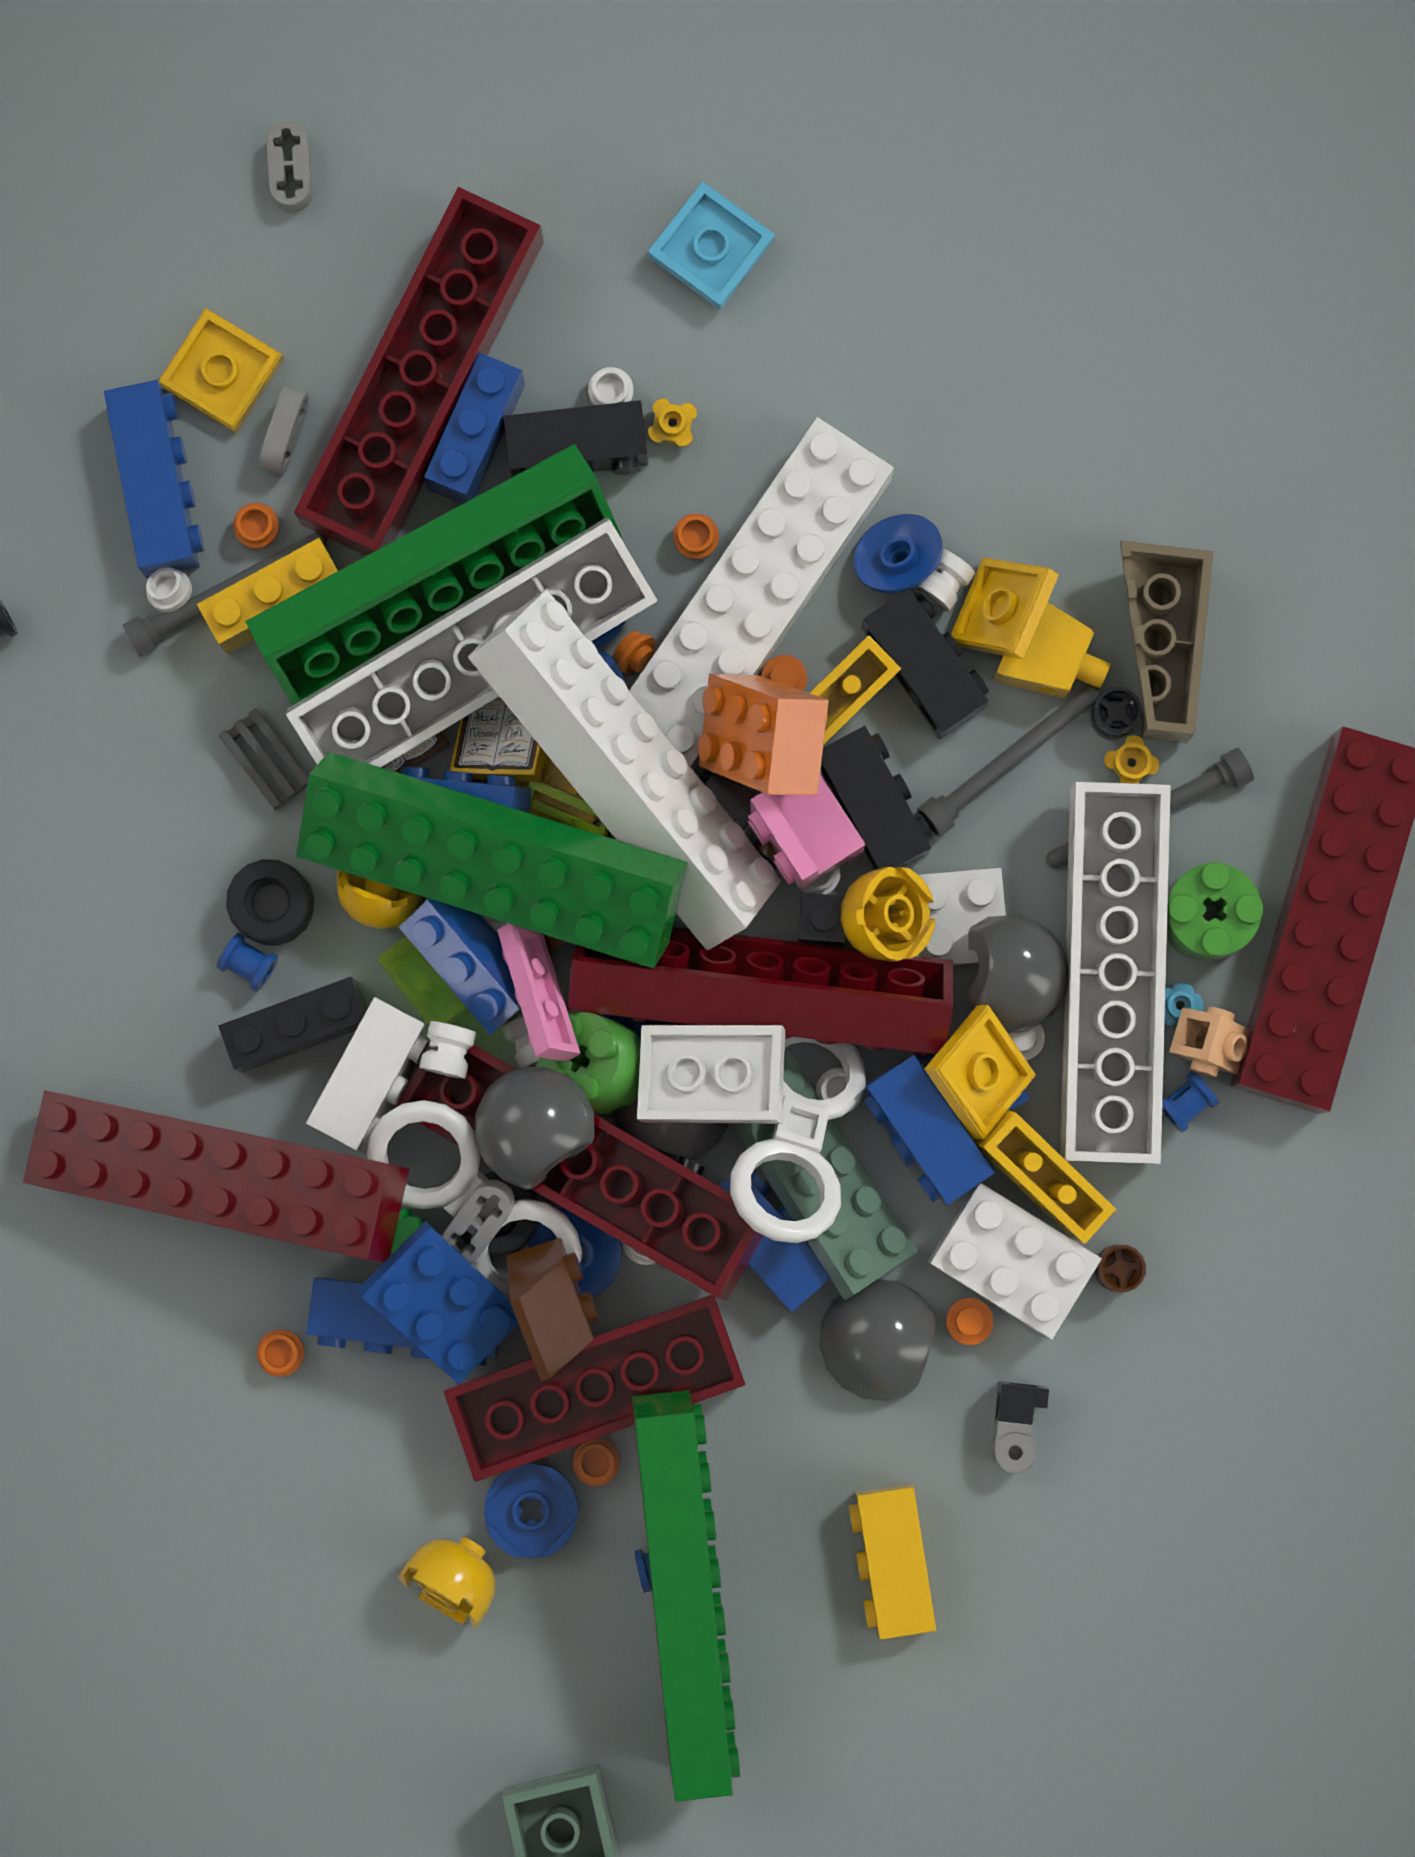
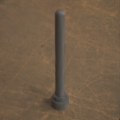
M315 532L189 599L178 610L165 612L152 620L149 616L142 620L137 616L122 624L138 655L142 657L157 649L155 644L162 641L161 635L202 614L197 606L198 603L317 538H320L325 547L327 545V538L323 534Z
M1088 684L947 797L941 795L937 799L931 797L918 807V814L924 817L930 830L936 836L941 837L955 826L954 820L959 817L958 811L1094 704L1101 695V689Z
M1237 747L1221 755V761L1214 764V770L1170 791V812L1221 786H1224L1226 789L1234 786L1238 789L1254 781L1252 769L1242 751ZM1069 842L1051 850L1047 854L1046 862L1050 867L1059 868L1068 863Z

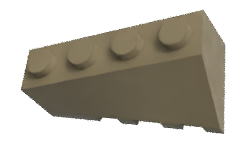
M1120 541L1143 702L1141 738L1187 743L1195 734L1214 551Z

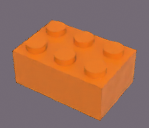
M709 674L708 687L704 691L702 700L705 711L703 732L699 737L697 745L700 758L699 766L765 794L818 795L829 700L759 675Z

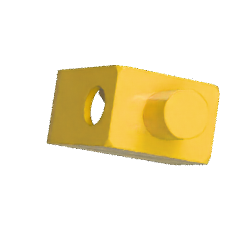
M1047 602L1024 660L1003 656L993 681L1066 698L1075 679L1100 689L1111 663L1086 653L1094 635L1090 628Z

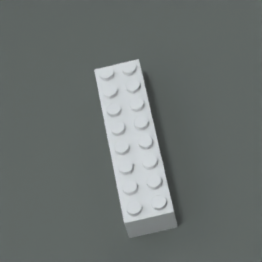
M818 417L629 690L645 712L653 717L657 727L674 748L682 753L693 771L700 759L697 745L699 737L703 732L705 711L702 700L704 691L708 687L709 674L759 675L765 664L774 654L892 480L893 466Z
M606 517L289 707L286 716L316 764L328 752H332L382 767L499 697L468 656L509 615L545 589L565 608L571 620L590 641L656 603L658 600L612 522Z
M545 589L509 615L468 658L616 840L688 862L676 913L708 951L747 928L780 884L781 879L774 872L772 865L761 856L748 840L743 829L732 820L719 804L714 793L703 784L690 768L682 753L674 748L657 727L653 717L645 712L628 691L624 681L616 676L600 656L595 645L583 635L571 620L565 608Z
M1075 782L1070 787L1065 953L1068 975L1064 993L1060 1155L1066 1161L1161 1164L1171 785Z

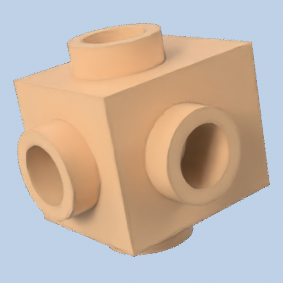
M1182 1007L1169 1052L1191 1062L1189 1070L1201 1075L1217 1078L1219 1071L1238 1074L1241 1061L1247 1052V1040L1250 1029L1234 1022V1013L1220 1008L1208 1007L1207 1012Z

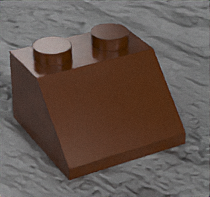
M561 1238L507 1255L510 1302L541 1381L553 1377L594 1340L591 1321L598 1320L596 1306L591 1293L582 1294L578 1281L583 1280V1273L575 1252L567 1254Z

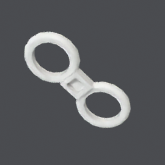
M799 1037L785 1039V1048L791 1044L808 1042L816 1043L830 1050L842 1064L845 1071L846 1086L841 1093L833 1098L816 1100L805 1098L794 1092L783 1081L782 1124H775L772 1139L756 1142L743 1152L732 1169L730 1195L738 1214L754 1231L774 1241L799 1243L815 1239L833 1225L841 1208V1185L833 1167L820 1154L827 1121L842 1117L855 1107L866 1087L865 1065L858 1049L853 1044L839 1042L827 1045L819 1043L814 1039ZM776 1159L791 1161L805 1168L815 1179L820 1190V1207L818 1211L811 1217L799 1221L780 1220L767 1213L757 1203L751 1190V1174L753 1170L764 1162Z
M426 1100L401 1104L383 1115L371 1132L367 1159L389 1164L386 1153L388 1142L397 1130L407 1124L424 1121L440 1125L449 1131L459 1144L462 1158L460 1168L451 1180L439 1187L423 1189L406 1184L402 1206L421 1210L443 1207L449 1214L455 1217L475 1188L488 1180L479 1171L481 1154L474 1140V1130L464 1116L445 1104ZM494 1194L489 1199L484 1198L485 1204L479 1215L485 1219L494 1208L499 1209L498 1203L500 1198ZM528 1198L514 1200L512 1212L503 1226L511 1221L523 1219L540 1222L551 1229L557 1238L562 1239L567 1254L576 1253L580 1263L582 1250L579 1235L563 1212L543 1201ZM470 1224L467 1231L472 1235V1240L478 1229ZM487 1246L480 1257L471 1263L510 1299L509 1281L500 1276L491 1264Z

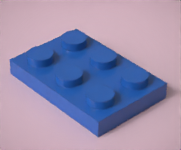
M427 1221L357 1290L362 1298L458 1385L519 1324L510 1299Z

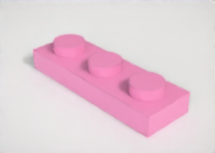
M507 923L497 931L503 948V958L509 967L516 990L515 997L521 1007L528 1029L529 1043L534 1049L536 1057L568 1062L579 1055L580 1050L544 935Z

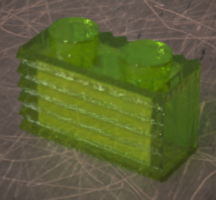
M406 936L378 957V964L384 968L383 971L389 975V979L395 982V986L401 990V994L407 997V1001L413 1005L412 1008L419 1012L418 1015L424 1019V1023L428 1026L430 1021L454 1025L470 1012Z

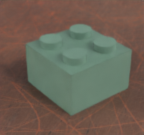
M598 1764L505 1787L502 1800L515 1857H619Z

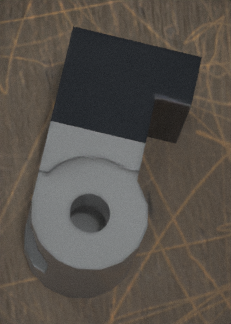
M998 1381L992 1455L996 1463L1006 1472L1013 1474L1022 1473L1028 1470L1035 1461L1036 1447L1031 1440L1034 1407H1048L1049 1389L1046 1386Z

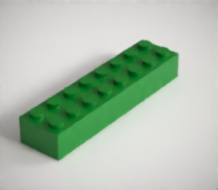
M573 444L245 622L265 661L291 704L294 705L602 519L609 518L621 538L622 536L596 476L577 446Z
M328 752L309 773L296 857L653 969L669 944L688 863L332 752Z
M689 1390L632 1396L675 1802L731 1796L733 1795L731 1778L740 1777V1765L734 1731H730L736 1730L729 1685H722V1683H731L728 1653H726L725 1638L717 1639V1636L726 1635L724 1609L721 1604L720 1591L712 1592L713 1588H721V1577L716 1547L707 1543V1541L716 1540V1527L711 1499L703 1498V1493L712 1492L706 1451H698V1445L707 1444L704 1415H702L701 1404H692Z

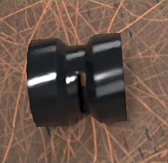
M1123 687L1107 689L1099 696L1091 709L1090 722L1092 728L1099 736L1105 739L1117 740L1124 738L1137 725L1141 717L1142 707L1139 698L1134 692Z

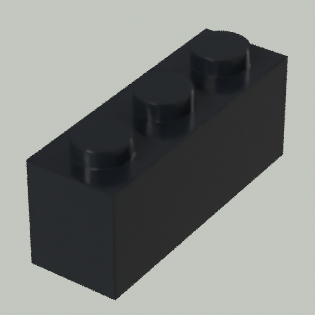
M641 400L504 416L509 468L512 477L573 444L577 446L593 473L594 471L612 470L613 474L627 475L640 471V466L648 465Z
M909 589L866 616L862 621L861 629L866 636L869 635L901 668L895 677L937 737L942 739L985 709L989 701L985 695L989 693V689L976 670L973 669L968 672L958 658L963 655L962 651L951 634L946 632L942 635L932 620L936 618V615L928 601L921 594L915 597Z
M863 726L823 747L820 770L838 803L865 842L864 852L873 869L904 867L929 854L931 847L928 841L934 839L924 817L921 814L914 817L906 801L911 799L912 796L900 774L892 776L884 760L890 758V755L882 738L878 733L871 736L867 727Z
M350 976L218 1025L233 1069L243 1073L356 1031L367 1011V1006L358 981Z

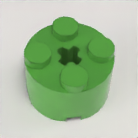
M1220 862L1206 863L1190 869L1168 888L1167 940L1178 952L1188 958L1197 960H1218L1237 952L1251 941L1261 922L1264 908L1256 886L1242 871ZM1215 904L1219 909L1216 913L1218 919L1213 918L1208 922L1202 916L1207 910L1204 905Z
M568 1013L580 1054L568 1062L539 1057L536 1067H546L569 1075L585 1091L593 1112L596 1114L614 1113L612 1111L620 1108L622 1105H630L638 1097L640 1035L626 1024L593 1013Z

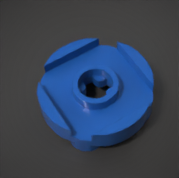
M530 1462L505 1471L496 1478L487 1492L484 1514L487 1531L499 1548L515 1557L533 1559L552 1555L568 1542L576 1528L580 1507L573 1485L562 1472L550 1465ZM524 1498L530 1502L536 1498L543 1503L540 1509L541 1514L544 1516L543 1519L537 1522L532 1518L524 1522L520 1518L523 1512V1508L519 1504L520 1501Z

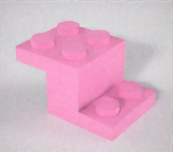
M821 775L819 778L818 795H779L762 792L750 800L751 814L748 815L750 820L748 824L762 845L770 842L776 850L777 854L774 855L775 861L773 862L788 885L796 881L800 889L803 890L846 862L849 865L863 856L866 846L865 842Z

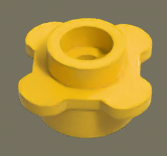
M658 399L652 407L655 418L653 425L648 429L649 438L654 443L664 442L681 448L687 447L693 440V435L690 431L692 421L697 417L695 406L691 403H684L683 405L670 404L667 399ZM669 420H676L677 425L674 427L669 426Z
M1137 735L1128 736L1123 746L1116 751H1108L1104 757L1105 767L1114 770L1120 778V783L1139 784V780L1146 775H1154L1160 766L1158 758L1151 755L1149 749L1144 745L1143 739ZM1128 759H1134L1136 765L1130 767L1127 764Z

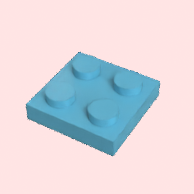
M702 181L648 250V258L717 309L721 310L775 241V234Z

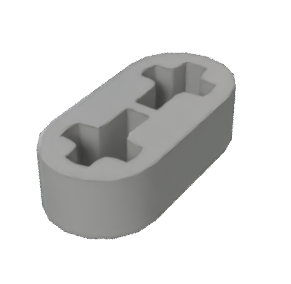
M285 121L272 127L267 135L269 188L274 202L279 208L287 212H297L308 206L313 194L310 146L304 130L294 122ZM292 136L294 142L300 144L292 147L293 161H286L282 147L278 146L284 144V137ZM287 173H293L297 186L302 188L295 191V197L287 198L285 191L280 190L287 188Z
M286 386L283 388L263 442L259 458V468L280 475H284L307 413L309 404L308 393Z
M499 1180L482 1182L475 1188L446 1228L443 1237L469 1262H474L480 1257L511 1214L515 1198L512 1190L507 1184ZM494 1194L500 1198L498 1203L499 1209L494 1208L485 1219L479 1215L485 1204L484 1198L489 1199ZM471 1224L478 1230L471 1240L472 1245L468 1244L462 1249L456 1244L459 1238L458 1235L464 1234Z

